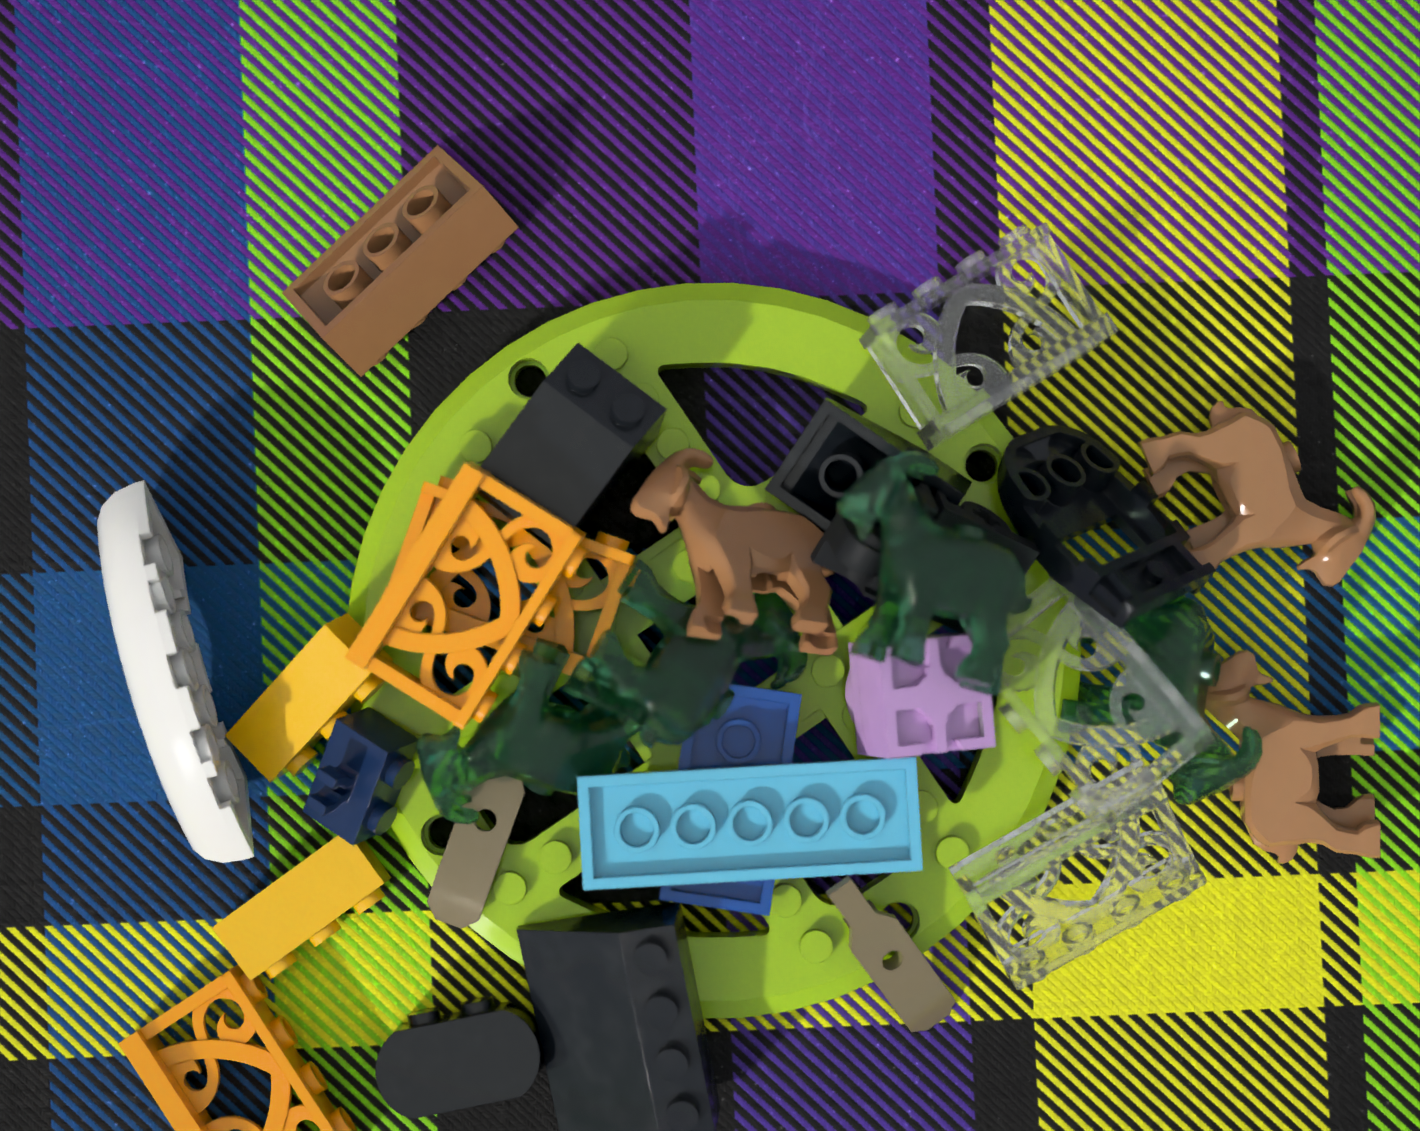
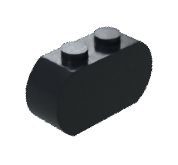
M492 996L462 1002L460 1004L462 1011L440 1015L439 1007L411 1012L407 1014L408 1022L401 1023L380 1049L375 1068L378 1089L383 1099L393 1110L410 1119L521 1097L533 1084L543 1059L536 1021L527 1011L511 1002L494 1004Z

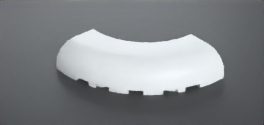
M142 480L114 492L102 505L97 520L98 545L106 599L126 682L156 771L170 805L192 849L204 859L221 863L249 859L254 857L247 775L232 743L225 737L227 730L224 722L218 723L216 708L210 694L212 688L199 644L195 643L194 633L187 615L191 614L186 588L183 557L145 481Z

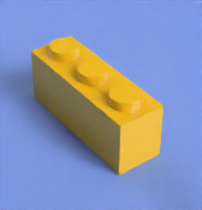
M348 613L324 624L225 734V737L270 783L287 772H290L295 777L306 769L318 756L313 747L322 737L327 741L329 740L336 719L348 715L346 711L356 700L361 704L365 703L385 683V680L369 670H363L344 658L362 630V627ZM382 649L380 654L389 659L390 661H393V659L388 655V653L384 649Z
M337 835L214 925L212 929L250 981L262 972H265L271 980L297 961L291 951L307 939L316 947L340 930L341 926L336 921V918L353 907L358 915H360L386 895L380 886L391 879V876L365 841L353 846Z

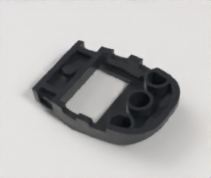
M1059 425L1045 426L1014 438L1005 449L997 474L998 493L1006 514L1020 536L1035 542L1040 552L1036 559L1049 576L1120 629L1124 628L1131 619L1186 593L1191 592L1193 595L1198 593L1215 573L1216 569L1210 562L1201 565L1184 547L1190 536L1178 520L1168 524L1153 505L1159 496L1145 481L1139 482L1135 486L1118 471L1121 460L1102 443L1082 431ZM1114 521L1139 549L1098 566L1090 557L1081 562L1062 542Z

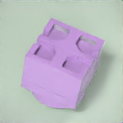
M950 632L848 643L850 670L846 680L845 699L849 715L855 724L857 754L892 759L919 756L927 753H945L953 750L996 747L986 633Z

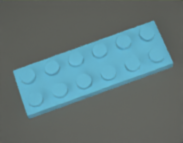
M915 756L892 759L872 758L577 776L583 890L923 871L917 762Z

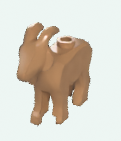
M1217 401L1210 409L1209 423L1211 428L1207 431L1199 433L1178 431L1138 442V446L1148 465L1142 472L1147 484L1159 496L1158 499L1164 497L1171 489L1176 478L1186 472L1211 475L1212 486L1225 511L1211 521L1186 530L1190 538L1184 545L1201 565L1210 562L1217 569L1220 563L1247 550L1255 548H1285L1311 544L1313 555L1301 561L1296 566L1297 570H1310L1314 572L1323 586L1333 587L1341 581L1359 557L1373 530L1376 521L1375 503L1369 493L1359 486L1345 491V495L1353 510L1352 518L1322 508L1306 500L1295 473L1301 471V463L1294 446L1290 441L1282 443L1275 426L1258 416L1252 409L1242 407L1227 408L1224 406L1223 401Z
M686 448L666 458L646 478L632 499L630 510L635 517L651 520L655 523L660 533L666 532L668 522L673 519L677 520L688 553L689 566L696 591V608L689 618L687 636L719 640L722 636L721 622L724 619V615L738 618L741 624L752 625L758 616L753 592L761 594L775 592L795 611L791 618L793 631L803 632L799 641V652L827 656L833 654L838 648V639L828 607L832 589L824 577H829L835 572L812 562L810 556L824 533L801 514L775 510L774 506L768 503H754L747 507L724 505L710 498L699 486L701 478L694 471L689 470L692 467L707 469L713 465V458L704 451Z
M1248 650L1238 651L1209 668L1181 694L1177 705V716L1179 724L1188 735L1192 736L1195 734L1194 715L1198 706H1204L1239 739L1240 768L1230 769V800L1240 801V817L1254 845L1264 851L1276 854L1278 856L1277 863L1280 864L1292 860L1297 852L1298 844L1305 843L1321 844L1336 853L1380 858V822L1377 819L1375 820L1374 794H1362L1345 807L1331 808L1317 801L1320 788L1317 758L1330 755L1375 756L1373 738H1380L1379 703L1359 704L1349 713L1308 715L1280 704L1249 697L1251 687L1271 683L1273 678L1265 676L1258 671L1255 655Z

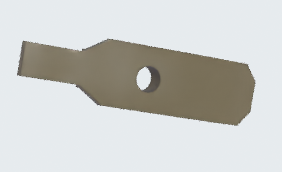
M510 711L493 759L472 774L427 900L436 920L462 929L479 921L490 888L525 795L520 767L537 722L535 719ZM488 809L495 814L496 825L493 829L483 830L477 825L476 816L480 810Z
M849 875L826 891L827 895L843 915V920L849 927L850 950L911 1032L927 1031L947 1017L956 1000L895 915L877 910L871 900L867 901ZM895 951L891 958L883 960L887 953Z

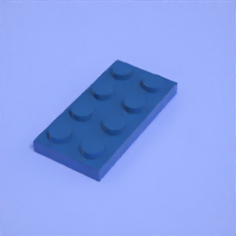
M691 678L678 770L792 763L802 694ZM775 879L661 886L659 900L770 916Z

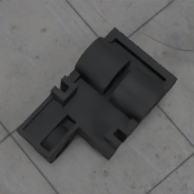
M920 483L918 487L916 486L888 532L838 510L810 556L812 562L848 578L860 589L864 596L879 603L884 592L887 600L957 632L987 633L1040 552L1035 542L1012 532L1007 523L989 509L970 501L963 502L961 507L949 502L945 494L938 490L932 497L929 487Z

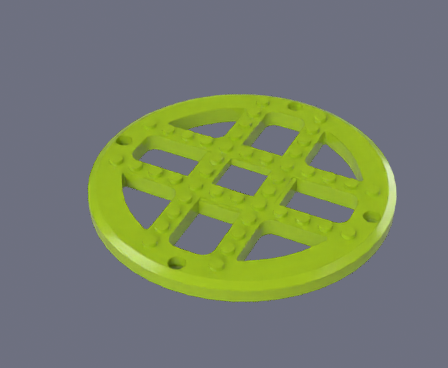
M684 283L636 290L590 303L550 320L504 347L472 372L433 411L404 450L381 491L363 536L352 578L348 614L363 628L383 596L419 500L424 481L438 485L441 476L454 480L465 462L472 461L481 466L531 398L518 392L516 387L518 374L525 368L536 367L541 369L547 377L577 343H580L667 409L658 437L644 452L653 466L657 468L670 455L686 448H694L706 452L713 458V465L707 469L692 467L689 470L694 471L701 478L699 486L710 498L724 505L747 507L754 503H768L774 506L775 510L800 514L765 490L772 477L756 486H743L734 482L725 473L660 378L659 373L662 370L729 367L762 371L799 380L846 399L863 408V417L928 451L970 480L972 484L958 504L959 507L965 501L977 503L998 515L1007 523L1012 532L1018 534L1002 506L997 488V474L1000 461L1007 445L1014 438L990 407L953 370L914 341L873 318L828 300L781 288L740 283ZM983 451L993 458L995 472L988 481L978 482L968 475L966 461L971 453ZM477 495L476 498H478L480 501L490 504L481 496ZM492 518L499 530H502L508 524ZM679 527L637 555L594 681L591 683L644 761L630 772L678 770L687 706L638 636V634L696 595L688 553ZM527 552V563L531 567L539 568L532 556ZM584 558L576 573L580 578L587 579L593 577V579L584 587H569L571 598L574 600L595 598L606 589L609 577L606 576L601 580L587 558ZM1037 559L995 620L996 666L992 691V707L996 747L977 749L969 772L958 796L954 800L948 799L920 756H915L917 762L923 871L882 873L859 889L867 901L871 900L877 910L884 911L892 903H903L910 908L912 921L906 932L922 954L960 925L995 889L1023 851L1045 812L1064 765L1076 718L1081 675L1080 615L1077 597L1054 581ZM435 567L432 568V570H431L430 573L428 574L427 578H428V577L431 575V573L436 569ZM753 592L758 619L789 663L755 687L802 694L796 738L824 719H827L854 760L880 758L857 754L855 724L849 715L845 699L846 680L850 670L848 643L891 637L929 635L941 627L942 624L887 600L886 597L881 599L880 603H875L845 625H842L831 607L828 606L838 639V648L829 656L799 652V641L803 632L793 631L791 618L795 611L775 592L767 594ZM602 608L591 611L574 610V652L586 656ZM552 609L550 616L555 618L554 609ZM426 625L422 632L431 633L432 627ZM388 645L383 647L393 659L392 662L420 679V668L424 653L410 652ZM521 659L511 676L501 671L490 688L499 696L482 723L480 724L471 719L463 730L386 681L365 703L361 704L356 700L351 705V713L370 707L420 740L412 759L415 763L414 771L407 783L401 788L394 806L397 808V815L391 828L409 859L431 887L445 848L433 842L430 836V828L432 823L440 817H448L456 821L468 788L462 769L466 755L479 743L503 728L510 711L522 715L575 679V677ZM472 682L461 688L453 695L461 694L467 691L470 688ZM578 807L535 837L525 841L508 839L479 921L469 925L475 932L523 966L524 962L517 934L518 926L608 912L575 898L562 890V885L582 872ZM480 810L476 816L477 825L483 830L493 829L494 824L485 811ZM805 878L775 879L770 916L762 915L768 923V927L764 930L740 932L686 931L703 1018H745L792 1011L835 999L874 982L849 948V927L843 920V915L832 900H827L817 895ZM895 951L887 953L883 960L891 958Z

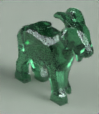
M904 452L898 456L889 457L862 474L839 499L836 506L840 516L855 524L859 540L865 541L874 522H881L877 598L869 626L857 636L852 644L850 654L882 663L885 662L887 649L892 647L890 657L899 659L905 664L912 666L923 665L927 634L932 615L958 619L973 644L970 654L957 667L955 678L961 680L959 687L985 695H999L1003 660L1010 647L1007 632L1009 614L1017 615L1026 612L1032 605V598H1028L1026 595L1024 570L1010 549L985 541L986 532L984 530L968 525H953L952 530L936 526L930 521L920 508L913 488L905 477L908 474L922 479L924 473L928 475L938 474L939 467L933 459L920 452Z
M638 559L630 566L617 592L622 594L620 601L654 622L664 637L655 646L645 666H638L624 656L617 636L610 629L605 630L597 640L589 658L585 656L577 662L563 690L569 695L583 699L601 709L618 710L629 715L640 725V738L650 748L654 746L655 741L665 745H679L707 726L712 718L718 720L729 708L735 692L728 687L740 663L776 657L778 670L770 687L773 690L784 687L787 682L797 680L803 674L807 667L808 654L799 652L801 634L800 632L793 631L791 625L793 614L775 592L767 594L753 592L758 616L752 625L741 624L738 618L724 615V619L721 622L722 636L719 640L687 636L689 618L696 605L683 603L669 594L657 583L653 571L643 561Z
M1182 595L1131 619L1126 627L1120 629L1082 600L1077 599L1075 615L1080 619H1084L1081 636L1082 643L1095 644L1111 634H1123L1132 640L1134 645L1128 658L1127 687H1112L1080 682L1078 701L1063 699L1059 732L1061 734L1077 735L1092 727L1124 729L1134 732L1156 745L1185 756L1180 768L1166 767L1160 770L1161 774L1172 780L1173 798L1180 805H1191L1225 791L1257 767L1263 755V743L1258 730L1247 726L1243 727L1242 744L1237 754L1234 755L1204 716L1208 686L1216 687L1220 678L1221 656L1219 653H1213L1215 635L1208 623L1205 610L1200 604Z
M537 638L533 652L522 649L518 667L521 677L518 687L492 710L464 748L458 744L461 730L455 725L445 734L425 733L418 738L417 751L422 779L439 813L449 821L459 824H471L479 819L478 811L462 806L472 801V797L466 794L467 792L491 779L505 776L523 781L525 786L533 792L545 796L552 795L554 790L578 795L577 776L613 774L620 767H628L630 764V754L624 746L633 735L644 728L653 712L663 702L666 696L664 688H652L634 678H630L634 669L629 662L602 655L598 670L603 684L599 695L580 712L570 706L549 703L551 693L570 654L562 644Z

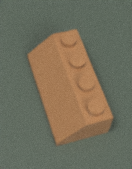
M437 145L292 282L282 294L319 336L362 377L372 366L383 361L389 350L411 329L423 323L428 313L451 291L462 286L467 276L490 254L497 252L505 244L507 238L519 227L485 187Z

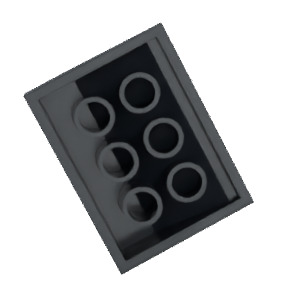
M672 902L518 926L517 934L559 1131H716L720 1101L681 904Z

